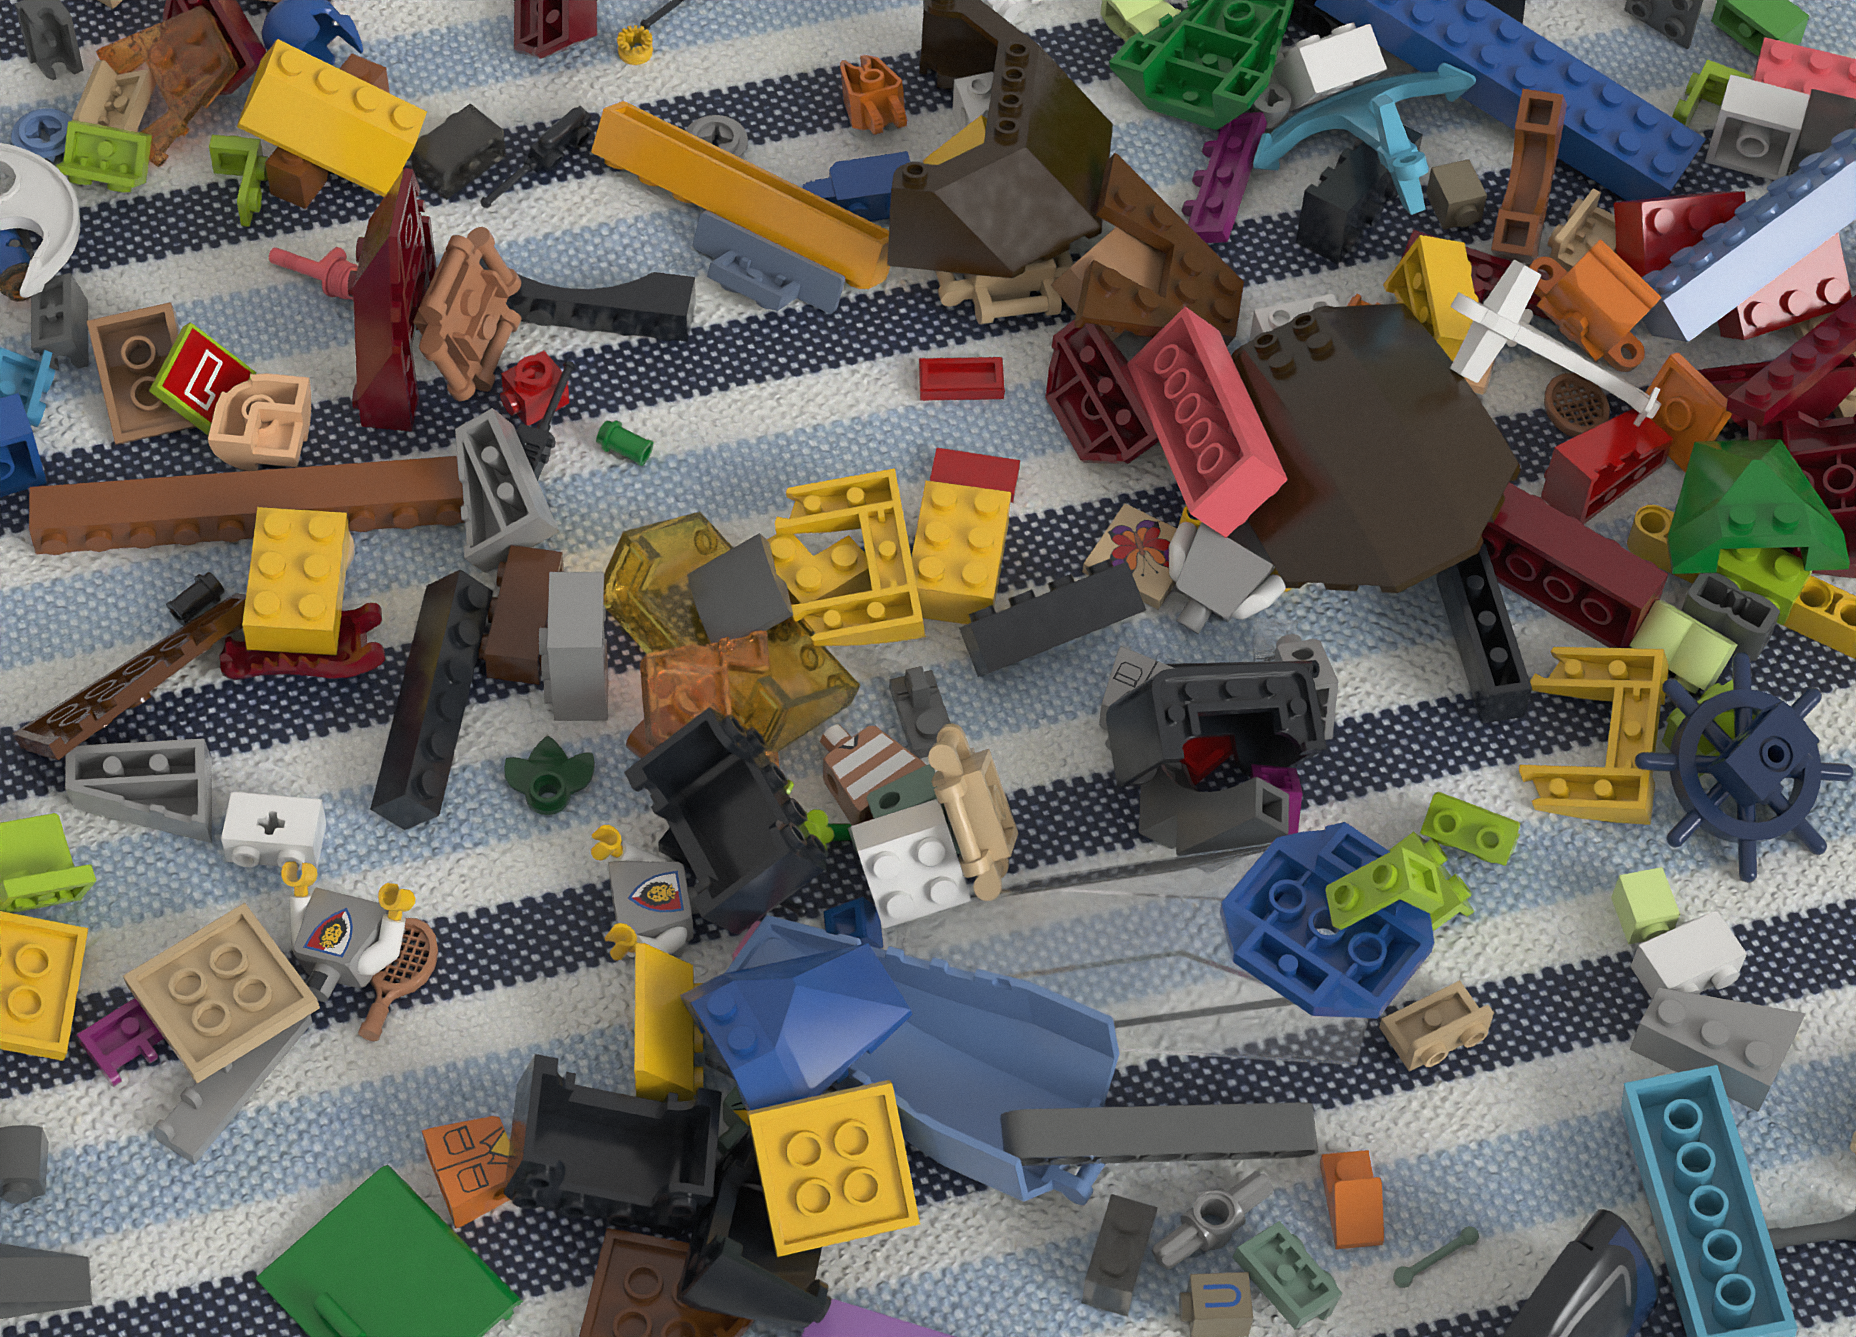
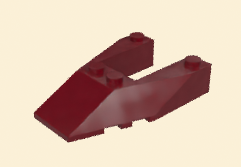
M409 168L403 169L370 217L365 237H358L356 262L359 264L357 271H350L348 296L353 297L357 380V384L354 385L352 407L353 409H359L361 427L412 432L419 401L412 349L415 331L418 328L413 321L434 277L437 266L430 216H421L420 212L425 213L426 204L424 200L417 199L416 197L419 196L420 187L413 169Z

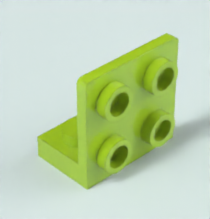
M57 813L0 823V911L16 913L79 901L95 884L96 877L92 864L75 867L61 820Z

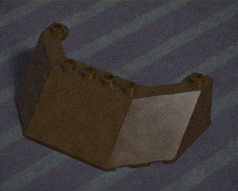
M923 0L919 74L927 75L928 68L932 69L938 74L937 88L954 90V79L993 72L994 76L983 144L939 165L923 164L914 161L903 164L895 170L891 187L887 266L1012 279L1024 273L1026 265L1038 259L1046 262L1068 251L1070 243L1083 236L1090 240L1101 234L1103 219L1096 216L1106 162L1110 158L1113 124L1040 45L983 1Z

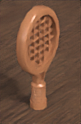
M1562 373L1552 378L1547 385L1544 396L1547 416L1554 426L1564 434L1576 437L1609 421L1610 406L1607 397L1595 383L1576 373Z
M405 918L404 928L406 931H410V935L403 934V938L408 940L406 943H401L404 949L403 951L400 950V958L394 961L398 962L397 965L389 964L385 967V971H379L370 980L377 997L358 1031L359 1035L364 1039L378 1041L382 1034V1027L389 1013L388 1007L391 1002L401 996L415 992L427 982L436 967L439 954L436 935L427 923L418 918ZM414 933H418V934H419L418 938H417V937H413V934H414ZM410 941H416V944L411 945ZM419 943L425 944L424 948L419 947ZM407 949H413L412 953L406 952ZM416 950L421 951V955L415 954ZM429 953L428 957H424V954ZM404 956L410 957L409 960H403ZM413 958L418 959V962H412ZM422 960L426 961L425 965L421 964ZM401 963L406 964L405 969L400 967ZM409 967H415L414 971L408 970ZM388 970H394L393 974L388 973ZM397 972H403L402 976L396 975ZM406 974H411V978H406ZM385 977H390V982L385 981ZM394 979L400 980L399 983H393Z

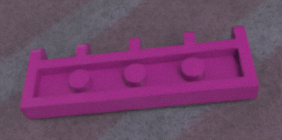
M1263 112L1242 113L1216 130L1220 131L1217 140L1206 141L1203 145L1202 153L1209 157L1210 161L1207 170H1197L1194 172L1192 183L1200 187L1196 200H1186L1183 203L1181 211L1185 216L1190 217L1188 225L1205 243H1222L1229 240L1254 165L1253 161L1257 148L1267 126Z
M136 998L77 1034L81 1046L113 1087L122 1082L116 1069L140 1054L151 1064L158 1059V1055L152 1046L164 1039Z

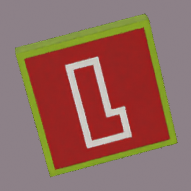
M190 322L182 327L149 392L209 436L216 403L222 391L228 393L234 386L251 380L250 374H256L257 372Z

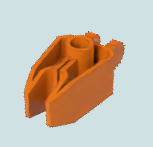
M861 55L860 67L853 66L846 60L840 62L843 99L852 128L859 130L869 129L873 135L883 133V128L892 122L897 129L907 126L903 82L900 77L875 56Z

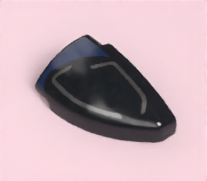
M1598 1209L1575 1240L1568 1243L1503 1337H1634L1657 1306L1659 1285L1650 1258L1630 1226L1615 1213L1605 1209Z

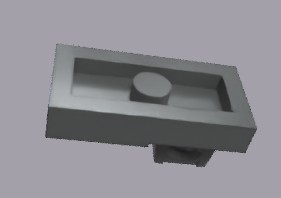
M923 666L906 669L905 676L890 679L889 689L910 752L921 759L928 757L930 749L937 743L939 730L944 725L951 723L933 671H924Z

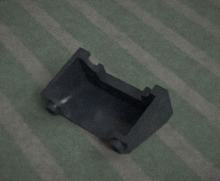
M750 1125L715 1165L713 1197L695 1221L676 1299L682 1304L698 1311L806 1328L812 1322L818 1324L823 1320L832 1301V1298L827 1295L828 1284L820 1279H816L822 1247L777 1257Z

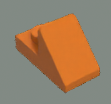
M1369 1150L1322 1154L1319 1163L1335 1249L1383 1245L1382 1181L1380 1177L1373 1176Z

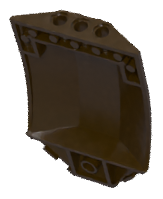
M1404 303L1318 307L1310 312L1297 315L1292 321L1272 331L1259 334L1254 340L1240 346L1231 355L1233 362L1288 479L1273 496L1262 503L1247 519L1281 576L1286 588L1300 589L1307 583H1323L1326 590L1357 591L1358 585L1380 586L1382 593H1399L1478 553L1484 542L1481 535L1488 522L1495 521L1506 500L1503 492L1510 481L1517 479L1521 468L1504 437L1466 379L1450 369L1453 363L1452 360Z

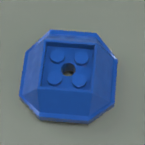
M1346 822L1325 826L1324 830L1305 831L1277 837L1221 902L1220 916L1232 962L1311 1016L1378 1019L1431 954L1435 943L1430 913L1400 899L1342 930L1332 925L1325 891L1326 886L1390 852ZM1317 929H1328L1334 934L1324 935L1318 932Z

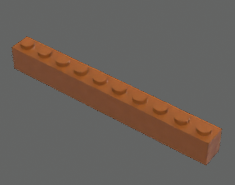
M457 456L30 487L29 532L36 555H61L65 552H104L109 549L136 547L146 549L159 545H193L199 542H236L241 539H253L257 507L347 513L349 531L368 532L373 529L386 528L411 529L415 526L440 524L453 526L458 523H465L461 519V506H464L462 482L459 481Z

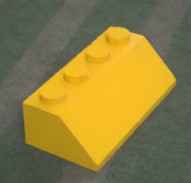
M277 39L261 59L236 127L385 197L402 172L416 145L427 111Z

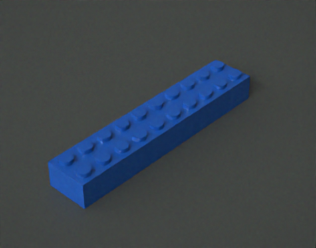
M1316 0L1314 4L1344 24L1354 22L1356 28L1370 24L1379 46L1420 72H1438V67L1442 63H1447L1474 75L1476 83L1460 97L1514 131L1522 89L1563 94L1567 108L1557 158L1626 201L1669 197L1706 140L1700 134L1485 0Z

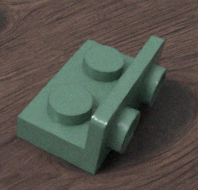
M1280 1221L1238 1246L1232 1258L1245 1272H1249L1251 1280L1294 1330L1316 1316L1321 1320L1331 1316L1342 1295L1331 1274L1321 1269L1307 1253L1302 1241L1296 1235L1291 1234Z

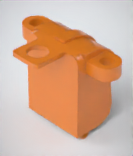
M1601 239L1568 272L1557 261L1546 256L1535 259L1528 266L1536 272L1542 269L1548 273L1549 280H1542L1540 278L1533 291L1541 298L1537 303V307L1559 327L1558 331L1570 342L1573 340L1595 362L1603 357L1614 369L1620 372H1629L1643 361L1645 356L1643 344L1630 330L1662 297ZM1621 348L1630 351L1632 356L1630 360L1625 359L1621 355Z

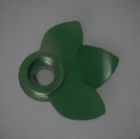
M546 736L537 744L528 760L509 757L506 758L504 765L505 779L509 786L524 794L528 806L533 811L543 815L556 814L562 811L568 805L572 794L588 786L595 769L594 756L591 752L577 754L568 759L562 748L550 736ZM545 793L555 794V796L549 798L541 797Z

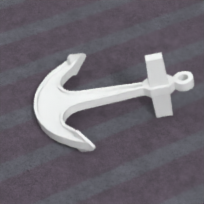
M0 143V172L9 175L15 180L10 190L0 195V231L23 228L34 231L43 239L29 263L20 289V296L27 298L42 292L44 284L51 280L73 253L80 233L79 208L77 197L71 184L52 163L26 149Z
M1513 260L1483 304L1458 292L1450 307L1472 319L1473 322L1450 369L1478 383L1505 343L1510 347H1514L1519 343L1627 402L1639 412L1633 423L1634 425L1639 426L1645 417L1654 418L1661 406V403L1656 400L1660 392L1659 388L1655 387L1652 393L1648 395L1605 367L1529 324L1533 318V312L1525 308L1541 277V274Z

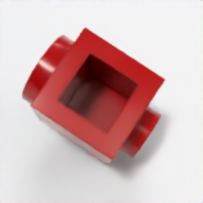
M545 350L536 355L524 357L516 366L501 373L503 392L500 393V398L505 409L512 416L517 414L523 423L528 426L544 417L562 374V370ZM568 382L556 411L570 403Z

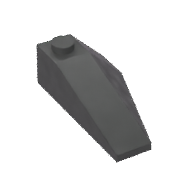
M0 1243V1319L93 1305L89 1257Z

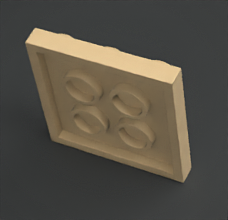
M246 903L241 904L123 975L129 990L196 1083L201 1082L320 1008L315 995Z

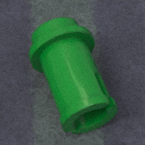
M606 420L596 437V443L601 445L603 451L609 452L612 450L635 461L640 466L646 463L654 446L653 441L623 428L622 422L618 420L614 422Z

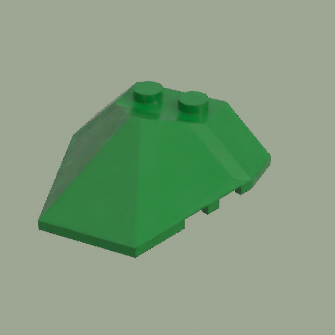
M1188 0V8L1174 17L1166 14L1158 19L1159 26L1144 36L1141 32H1138L1130 37L1109 61V67L1149 110L1218 130L1247 111L1269 85L1294 0Z
M1781 439L1694 442L1667 538L1672 574L1716 573L1720 549L1800 547L1804 571L1849 570L1850 562L1842 529Z

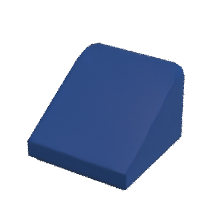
M864 897L823 911L825 931L827 933L856 937L860 939L861 944L869 943L872 947L883 948L881 921L876 906Z

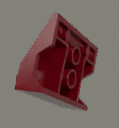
M1800 411L1779 413L1764 426L1747 420L1749 440L1781 439L1844 533L1850 562L1849 570H1813L1812 574L1856 578V414L1851 417L1818 421ZM1780 547V549L1802 559L1800 547Z

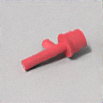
M277 247L270 251V263L321 280L323 292L329 297L353 300V297L348 296V278L351 270L357 271L358 265L348 262L345 251L340 247H335L319 262Z

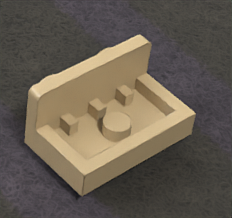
M105 60L97 61L72 120L137 132L158 79L150 69L117 75Z
M1594 188L1584 200L1580 198L1576 200L1569 212L1568 222L1564 226L1560 224L1556 226L1547 244L1552 248L1550 258L1557 261L1567 272L1600 239L1617 253L1614 215L1597 207L1601 192Z
M1459 980L1382 1018L1379 1028L1410 1072L1422 1065L1432 1067L1440 1063L1447 1057L1450 1051L1462 1045L1469 1048L1481 1042L1489 1033L1488 1030L1494 1012L1489 1005L1479 1008Z

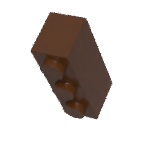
M510 545L507 562L500 561L496 578V585L500 587L498 598L492 597L488 623L492 624L489 634L483 633L479 649V659L485 660L487 678L540 685L542 655L539 654V628H548L549 572H564L562 552Z

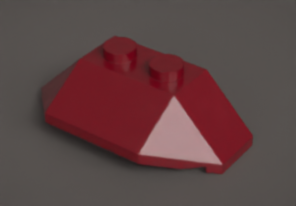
M166 0L163 11L162 43L193 97L201 99L232 94L258 70L261 59L267 51L236 0Z
M514 0V49L520 54L543 59L566 51L597 36V0Z
M1074 319L1053 335L1052 349L1054 351L1049 365L1045 398L1082 462L1129 464L1158 443L1159 439L1130 373L1126 357L1100 325L1086 323L1082 328H1077L1074 326Z
M1851 354L1780 413L1800 411L1816 420H1824L1856 388V356ZM1772 361L1713 367L1698 371L1728 399L1730 394ZM1735 414L1731 415L1730 418L1741 428L1748 430L1747 419Z

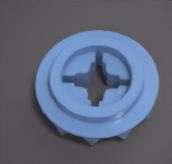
M44 108L31 111L15 123L11 133L12 143L14 146L31 151L44 159L47 158L53 163L56 156H64L68 121H71L72 118L67 113L57 109ZM41 129H45L51 141L47 143L42 142L40 137L42 135Z

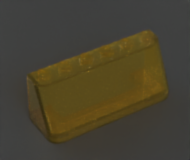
M701 512L623 531L604 573V606L700 714L711 707L725 716L733 715L747 730L750 727H754L768 745V749L764 752L769 759L851 705L861 685L825 646H814L810 637L814 634L801 620L795 622L789 617L722 656L715 652L697 611L687 574L731 550L733 546Z

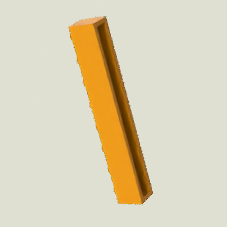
M625 101L603 109L591 153L603 158L606 165L615 169H626L638 175V180L650 186H660L672 192V196L678 201L694 203L707 211L843 275L846 278V283L854 288L870 289L886 280L891 267L887 266L889 230Z

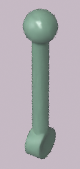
M1471 1226L1465 1227L1458 1238L1409 1268L1406 1266L1398 1267L1393 1277L1395 1284L1401 1288L1409 1287L1413 1277L1463 1245H1474L1479 1240L1478 1230Z

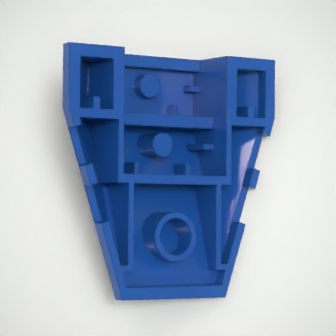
M869 943L724 973L680 995L682 1002L701 1034L707 1033L732 1075L741 1101L747 1111L818 1096L834 1082L839 1085L849 1075L848 1069L864 1053L872 1054L912 1016L910 1007Z

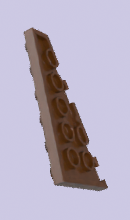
M233 594L12 733L20 748L59 760L95 732L109 725L115 717L127 708H134L147 701L152 696L151 690L195 657L209 650L223 636L233 634L243 628L246 594Z

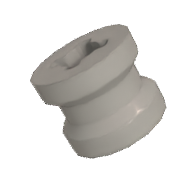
M1269 83L1267 88L1251 105L1249 113L1263 112L1267 126L1264 133L1271 134L1274 129L1288 119L1291 95L1282 85Z

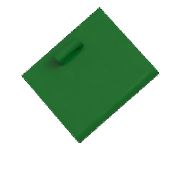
M389 1165L378 1169L255 1277L263 1289L309 1337H482L502 1318L505 1321L510 1319L514 1314L513 1308L523 1302Z

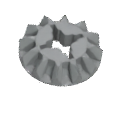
M705 116L692 122L686 129L687 132L711 144L715 140V135H719L721 143L719 148L740 158H743L744 151L748 149V137L745 129L736 120L726 116Z

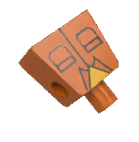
M489 1116L422 1130L425 1152L455 1229L468 1224L511 1200L504 1194L510 1139H508L501 1119L498 1116Z

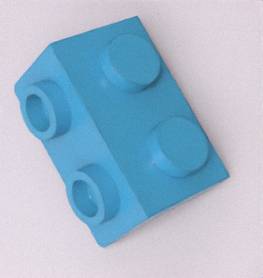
M0 347V397L19 393L30 425L38 427L46 408V403L40 402L42 392L47 393L55 375V369L49 367L53 352L44 350L37 361Z

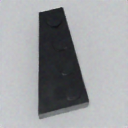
M1403 125L1408 139L1417 146L1418 152H1420L1423 134ZM1358 137L1353 150L1346 148L1340 154L1335 169L1328 166L1321 173L1319 178L1321 183L1318 187L1310 184L1304 190L1296 243L1336 264H1339L1348 251L1351 253L1356 251L1361 243L1366 227L1368 225L1373 227L1378 222L1385 202L1388 199L1393 201L1398 196L1391 174L1380 163L1377 151Z

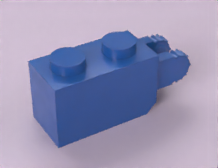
M908 151L835 162L829 169V178L817 179L814 182L810 180V182L803 184V189L870 222L890 219L893 175L899 166L910 162Z

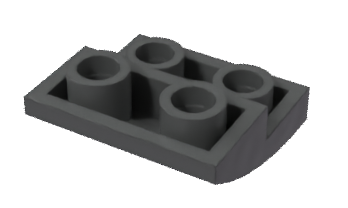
M760 533L687 574L700 619L715 652L719 656L793 616L786 582L776 574L769 541Z

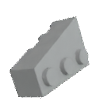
M491 408L456 428L459 481L462 482L464 506H461V519L465 522L467 545L463 546L464 559L486 573L497 567L500 561H507L510 545L532 548L559 533V529L511 422Z
M549 572L548 628H539V654L542 655L541 670L542 679H544V703H553L554 721L608 720L609 682L607 639H605L604 621H606L604 572Z
M205 739L81 745L66 754L65 789L74 809L212 843L211 756Z
M1658 987L1638 1026L1630 1050L1677 1073L1718 1065L1727 1097L1759 1112L1806 1013Z

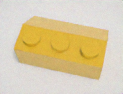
M646 943L635 944L634 1074L636 1097L663 1102L667 1094L671 1092L678 1094V1102L694 1099L698 1087L704 1088L703 1067H694V1053H704V1033L701 1034L697 1025L694 1024V1020L682 1002L680 995L703 983H694V966Z

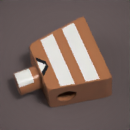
M835 724L827 729L820 739V743L829 751L823 759V780L852 826L873 819L867 801V796L870 792L926 765L921 759L876 726H868L851 737L840 724Z

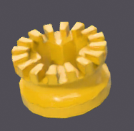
M634 25V28L627 26V29L623 28L622 32L618 33L617 51L619 58L623 62L630 65H640L650 60L653 55V38L649 30H644L643 26L638 28V25ZM635 43L642 44V46L633 47Z

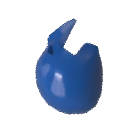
M280 0L265 17L261 31L263 44L267 51L279 39L332 66L336 60L327 46L337 36L341 37L360 54L364 52L361 38L351 17L340 14L328 0Z

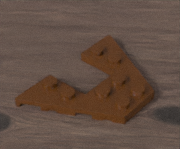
M1114 153L1106 162L1096 216L1166 254L1160 291L1158 295L1150 288L1143 287L1121 275L1115 269L1108 268L1093 260L1084 272L1074 326L1082 328L1086 323L1110 326L1111 331L1115 333L1130 331L1135 335L1154 337L1186 306L1219 330L1226 346H1228L1237 333L1244 281L1117 153Z

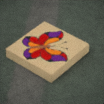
M1124 504L1084 562L1083 573L1089 575L1087 567L1111 559L1113 566L1128 562L1143 602L1159 610L1176 584L1169 576V544L1177 528Z

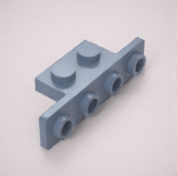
M706 210L700 214L692 246L694 249L715 258L710 263L707 277L720 283L722 288L730 292L741 293L755 300L760 307L769 310L779 311L796 298L829 314L837 310L845 283L843 275Z

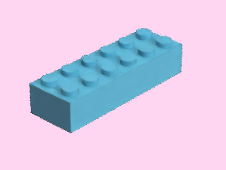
M1718 1065L1624 1083L1621 1109L1687 1337H1796L1797 1324Z

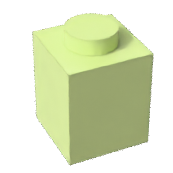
M1663 867L1619 875L1611 899L1628 945L1646 942L1675 929L1680 912Z

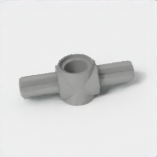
M1254 1171L1229 1191L1219 1188L1200 1194L1195 1200L1193 1208L1181 1216L1182 1225L1153 1246L1152 1253L1157 1263L1168 1270L1175 1267L1197 1249L1207 1252L1224 1247L1230 1241L1232 1233L1245 1224V1214L1273 1193L1274 1188L1267 1175ZM1215 1215L1221 1218L1224 1223L1211 1225L1205 1222L1202 1217Z

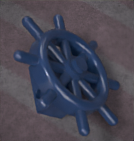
M1739 652L1734 655L1732 660L1733 690L1720 693L1700 704L1676 679H1667L1663 683V692L1686 717L1675 732L1670 753L1641 752L1635 757V765L1641 770L1670 771L1675 795L1687 814L1667 834V843L1671 847H1680L1699 827L1719 839L1738 843L1739 877L1743 882L1751 883L1757 878L1756 843L1764 842L1792 831L1813 854L1821 855L1827 850L1826 841L1810 825L1805 817L1809 814L1817 799L1821 780L1849 781L1853 777L1854 771L1848 764L1821 762L1817 746L1820 740L1803 720L1821 701L1822 694L1820 690L1814 687L1808 688L1791 706L1771 694L1752 690L1750 657L1744 652ZM1734 711V740L1713 720L1719 714ZM1702 734L1720 753L1719 756L1696 755L1698 742ZM1698 773L1711 774L1718 782L1705 793ZM1784 778L1794 779L1793 788L1788 800L1781 793L1784 787L1780 782ZM1730 795L1737 802V819L1725 814L1718 808ZM1760 802L1763 806L1768 805L1777 815L1768 821L1756 822L1755 804Z

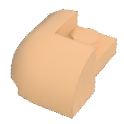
M268 373L250 374L251 380L234 386L228 393L222 391L216 403L208 436V443L213 453L225 463L246 471L258 470L259 464L298 467L303 441L307 442L310 427L311 387L309 377Z

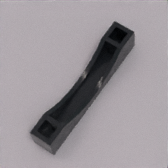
M481 258L479 261L483 269L489 270ZM653 272L637 280L612 287L576 289L543 284L517 273L521 279V287L515 294L509 296L506 302L509 309L514 310L521 316V322L534 323L540 326L552 325L576 328L581 331L610 332L622 336L635 335L658 338L664 341L688 342L696 305L695 277Z

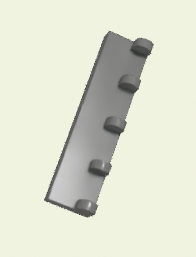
M311 1014L201 1082L195 1083L192 1088L186 1087L180 1094L182 1100L165 1120L159 1119L153 1126L157 1141L191 1163L196 1164L312 1024Z

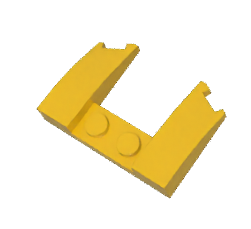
M895 468L788 487L786 497L795 501L789 519L776 517L774 523L776 534L826 533L861 529L872 591L791 605L793 611L791 618L795 622L804 619L815 633L810 637L814 646L868 645L926 637Z
M1553 647L1550 652L1559 663L1548 678H1544L1536 673L1530 680L1532 691L1581 699L1611 701L1613 705L1605 767L1519 765V773L1523 782L1533 780L1540 798L1531 800L1534 809L1581 819L1651 825L1655 792L1653 771L1639 769L1635 765V757L1641 752H1656L1661 705L1665 704L1666 695L1663 692L1662 686L1667 680L1669 668L1664 649Z

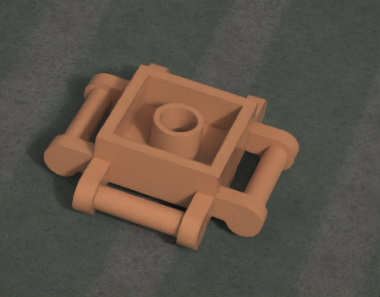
M485 227L473 229L467 238L459 235L450 237L446 246L447 252L443 254L413 321L422 334L419 343L421 353L427 360L434 362L448 382V391L457 401H465L472 397L475 388L481 391L491 390L496 379L493 374L511 332L517 331L522 319L517 312L509 309L506 305L509 296L515 294L520 289L521 279L513 269L507 267L494 247V237ZM481 258L483 259L489 270H485L482 268V266L479 263Z

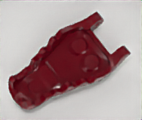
M366 603L357 609L341 612L337 655L247 650L245 641L238 642L231 636H227L224 648L219 655L220 670L223 676L232 680L247 679L260 675L283 674L334 679L353 677L377 668L385 661L384 647L377 642L367 643V632L382 622V609L377 603Z

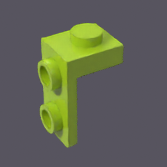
M1707 59L1700 74L1692 73L1685 90V95L1689 97L1687 101L1682 99L1678 101L1672 118L1688 127L1701 100L1721 106L1730 74L1746 79H1752V76Z
M212 134L209 151L213 172L215 174L243 176L237 197V207L241 226L250 227L253 212L259 213L261 208L262 191L260 184L261 181H267L268 179L265 162L269 157L263 156L261 139Z

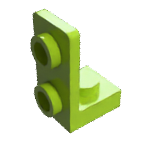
M1401 846L1330 883L1325 888L1332 925L1340 930L1400 899L1427 913H1431L1444 906L1435 863Z

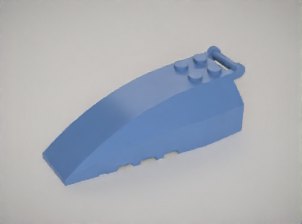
M766 915L725 973L861 945V942L856 937L844 934L834 935L827 933L824 929ZM871 946L910 1007L912 1016L872 1054L864 1053L848 1069L849 1075L839 1085L834 1082L832 1086L840 1091L890 1080L893 1084L903 1139L941 1165L1023 1202L1054 1189L1063 1193L1066 1198L1075 1204L1085 1205L1093 1194V1183L1106 1164H1083L1076 1176L1066 1172L1069 1165L1022 1166L1020 1158L1003 1151L1000 1115L1005 1112L1022 1109L1104 1107L1120 1054L1113 1017L1029 981L978 968L974 973L950 967L946 960L933 957L931 961L907 956L903 949L891 946L887 950Z

